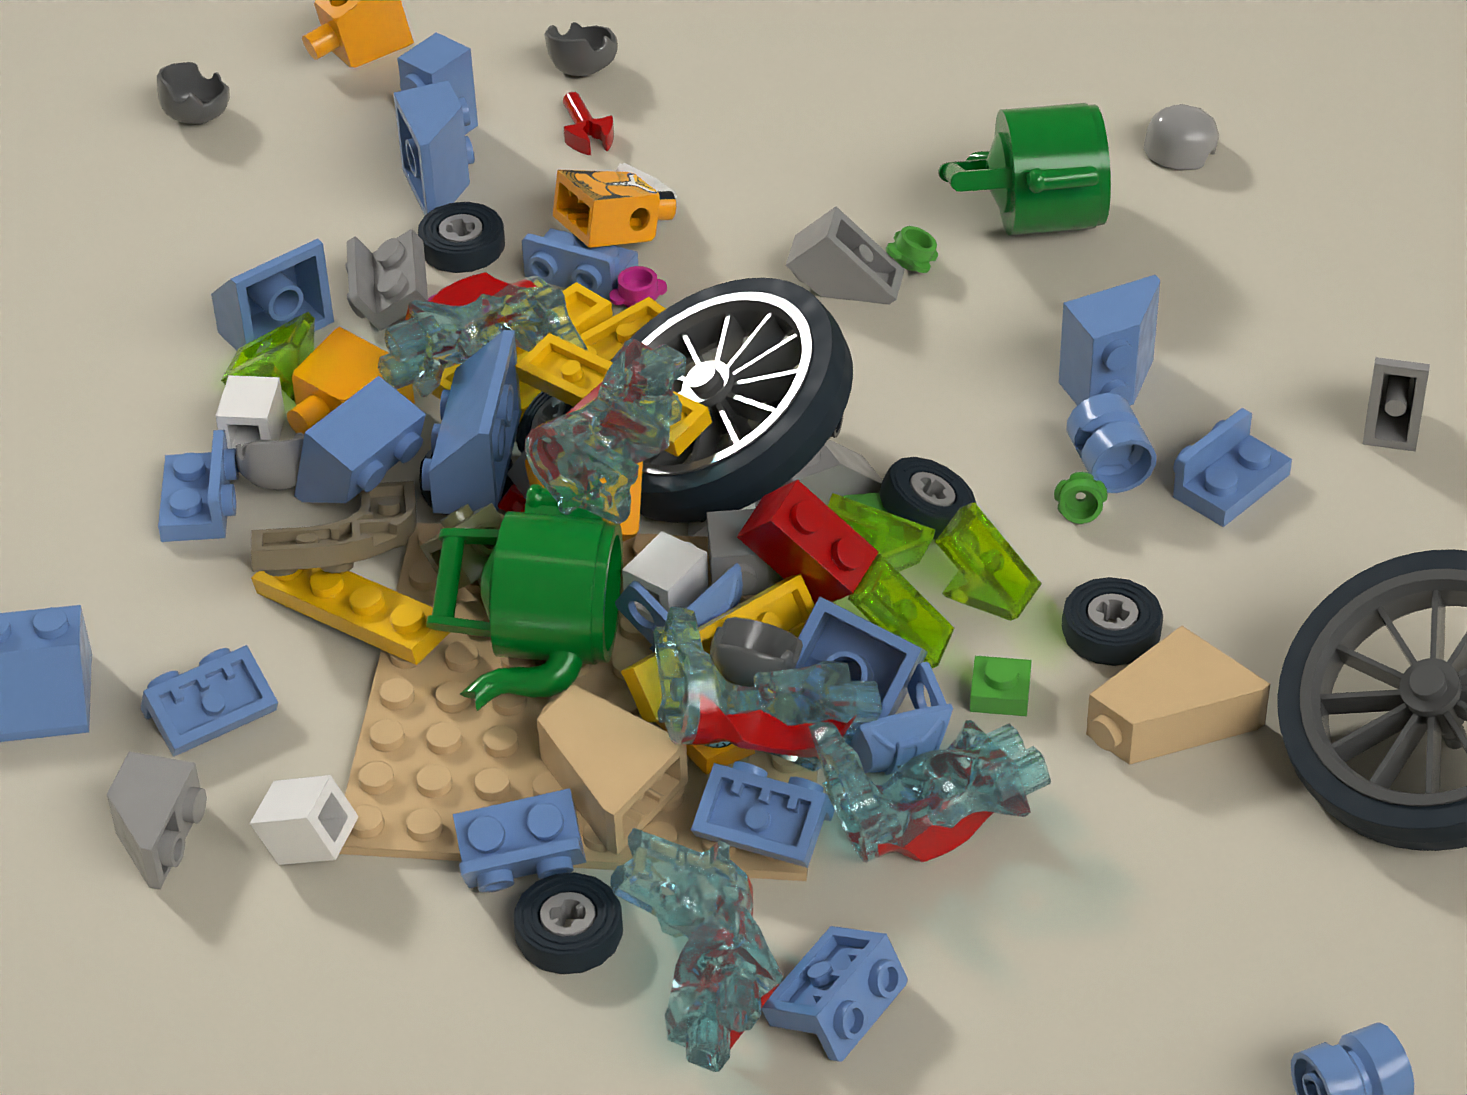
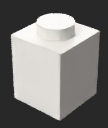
M228 375L215 416L218 430H225L228 449L236 448L237 444L243 446L257 440L279 441L286 418L280 377Z
M661 531L622 569L623 590L633 581L639 582L675 619L709 588L707 552L697 548L692 543L684 542ZM634 601L638 612L646 620L654 623L650 612L642 604Z
M325 775L273 781L253 816L250 825L278 865L336 860L359 816L332 776Z

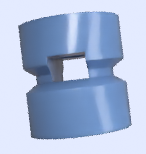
M1112 393L1098 394L1082 401L1072 410L1067 420L1066 431L1088 473L1093 475L1094 480L1102 481L1108 493L1129 491L1141 485L1151 475L1156 466L1157 455L1125 398Z
M1380 1022L1342 1035L1337 1045L1332 1046L1324 1042L1297 1052L1291 1060V1076L1297 1095H1414V1077L1405 1049L1390 1028Z

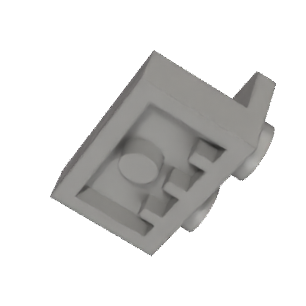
M412 229L397 238L385 241L373 253L356 236L347 241V262L345 264L349 282L347 300L357 316L362 319L366 317L379 331H382L405 317L409 304L416 310L428 302L424 242Z

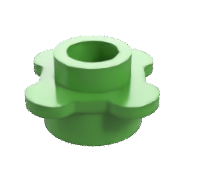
M906 226L901 231L896 232L893 237L895 242L888 243L886 247L888 255L907 270L920 273L929 272L931 268L929 262L936 261L938 257V252L936 251L937 242L933 236L925 230L914 226Z

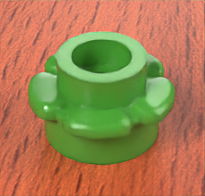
M1087 472L1071 474L1070 479L1061 480L1054 490V499L1059 503L1057 506L1058 511L1067 520L1077 524L1089 523L1095 520L1103 510V502L1108 497L1107 488L1100 480H1094L1093 475ZM1080 492L1086 495L1084 499H1077L1075 496Z

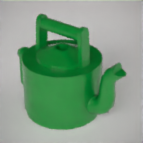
M1075 103L1001 109L997 113L995 135L990 151L972 153L966 161L943 163L938 169L939 177L943 181L949 182L955 191L990 190L1000 209L1003 226L1008 235L1092 229L1098 225H1105L1108 219L1111 198L1109 147L1103 116L1099 107L1095 104Z
M532 484L527 490L525 512H506L500 529H440L439 540L442 542L433 610L432 615L427 616L426 626L438 631L491 637L492 649L496 657L546 661L544 664L536 667L498 668L482 674L460 693L463 697L475 699L476 711H479L492 699L501 694H514L531 698L555 696L566 691L577 679L582 664L596 665L598 662H609L614 648L619 610L615 605V601L621 595L623 540L620 524L603 519L605 509L604 494L595 491L544 488L540 484ZM465 544L495 545L481 576V598L489 622L454 618Z

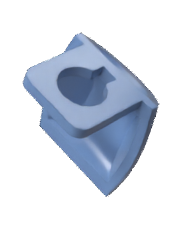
M736 563L675 619L637 581H633L626 587L615 601V605L652 644L650 649L655 652L737 606L743 589L741 566ZM634 601L642 604L650 612L654 623L646 620L638 612Z
M928 662L917 664L907 686L908 694L915 710L890 715L859 725L841 762L843 768L857 774L885 772V775L913 769L919 761L928 758L931 760L936 756L944 738L953 707L951 704L946 703ZM924 685L930 697L931 707H928L925 701Z

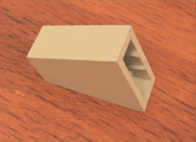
M1180 626L1089 694L1086 735L1091 737L1100 748L1112 752L1130 765L1252 732L1265 724L1270 683L1184 626Z
M572 684L556 701L549 702L537 718L541 760L563 790L571 789L576 808L606 849L615 855H618L688 783L686 745H675L671 740L686 741L575 684Z

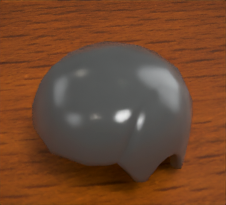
M573 22L568 32L564 35H561L554 25L549 26L544 34L548 54L552 62L560 71L572 76L582 77L602 70L614 60L618 50L617 37L607 27L597 25L581 27L578 23Z
M183 62L172 63L163 67L157 75V92L160 105L165 114L174 120L189 124L207 123L223 114L228 105L230 89L221 81L218 72L214 73L211 79H207L202 76L196 63Z
M732 617L727 618L723 626L716 629L710 647V660L717 672L730 684L746 691H768L787 683L792 677L803 644L801 639L792 633L774 625L751 619Z

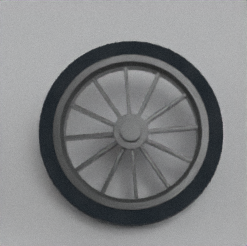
M762 277L721 283L694 293L655 316L640 328L611 360V362L620 365L635 339L640 376L708 407L712 423L676 457L602 420L599 422L630 437L634 443L629 449H642L641 515L657 521L671 523L707 520V512L740 510L757 502L764 495L775 491L788 482L815 457L834 432L847 406L853 381L851 352L834 317L811 292L803 287L785 280ZM750 336L743 344L744 337ZM785 336H789L787 339H785V340H783V341L781 342V340H782ZM718 347L715 361L705 362L702 355ZM695 362L696 366L689 371L687 377L677 374L689 363ZM799 365L798 369L791 370L795 366ZM783 399L777 408L763 404ZM750 419L761 424L753 430L748 420ZM729 433L734 445L716 453L720 436ZM692 453L690 463L683 464ZM654 455L648 463L644 462V460Z
M1448 549L1414 552L1376 564L1350 578L1330 593L1312 611L1300 627L1290 645L1280 674L1277 694L1280 731L1289 759L1299 779L1327 812L1343 825L1371 840L1397 848L1441 851L1467 847V786L1440 792L1441 739L1443 738L1445 744L1451 749L1463 747L1467 754V733L1462 725L1464 721H1467V632L1448 661L1444 660L1446 606L1467 607L1466 550ZM1432 608L1430 658L1417 661L1392 622L1411 613ZM1386 626L1411 666L1403 674L1355 650L1374 632ZM1344 664L1396 688V690L1332 693L1338 674ZM1389 711L1340 740L1332 742L1329 715ZM1402 730L1370 781L1360 776L1345 763ZM1427 731L1425 793H1408L1389 789Z

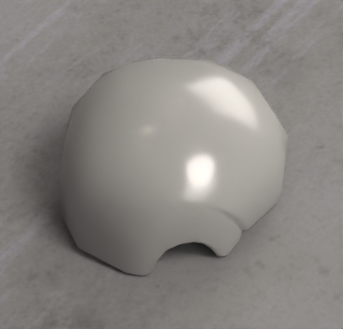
M1185 104L1166 107L1152 117L1146 132L1144 150L1149 159L1161 166L1177 170L1200 169L1204 166L1209 153L1215 154L1219 140L1216 122L1213 117L1198 107Z
M296 433L293 439L285 441L257 440L243 446L237 444L236 465L239 472L258 487L273 490H286L296 487L304 434Z

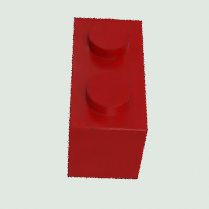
M798 479L764 495L737 536L739 540L784 579L801 574L814 604H816L819 596L834 602L853 594L879 553Z

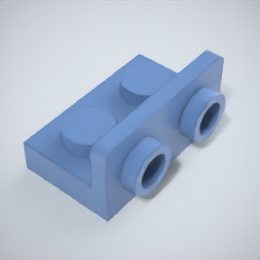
M550 228L544 237L528 233L522 240L525 277L563 288H568L577 282L606 300H610V291L618 288V275L626 268L638 266L637 251L615 245L588 247L574 234Z
M1244 408L1238 410L1228 419L1216 423L1212 430L1194 445H1189L1182 449L1173 466L1175 473L1173 498L1222 527H1225L1287 478L1291 471L1292 459L1250 435L1252 413Z
M213 430L212 452L165 455L158 522L161 542L226 538L227 516H236V492L234 484H230V480L239 479V470L236 465V448L228 449L225 430Z
M245 645L232 652L229 648L218 649L205 656L199 662L198 667L180 675L178 671H169L156 677L148 684V689L143 691L141 711L146 719L153 718L172 756L175 757L276 711L278 701L249 647Z
M736 761L732 768L714 763L691 827L694 835L808 868L823 821H831L835 811L828 795L823 793L824 788L811 780L800 777H790L788 783L767 777L768 773L764 769L746 762Z
M570 788L453 814L462 861L459 863L460 873L468 888L478 887L480 892L500 891L513 886L514 878L537 874L538 878L543 879L553 874L572 873L574 870L573 865L586 863L574 798Z
M830 926L775 989L761 1009L769 1025L772 1027L817 1034L829 1060L842 1062L906 986L908 978L886 933Z

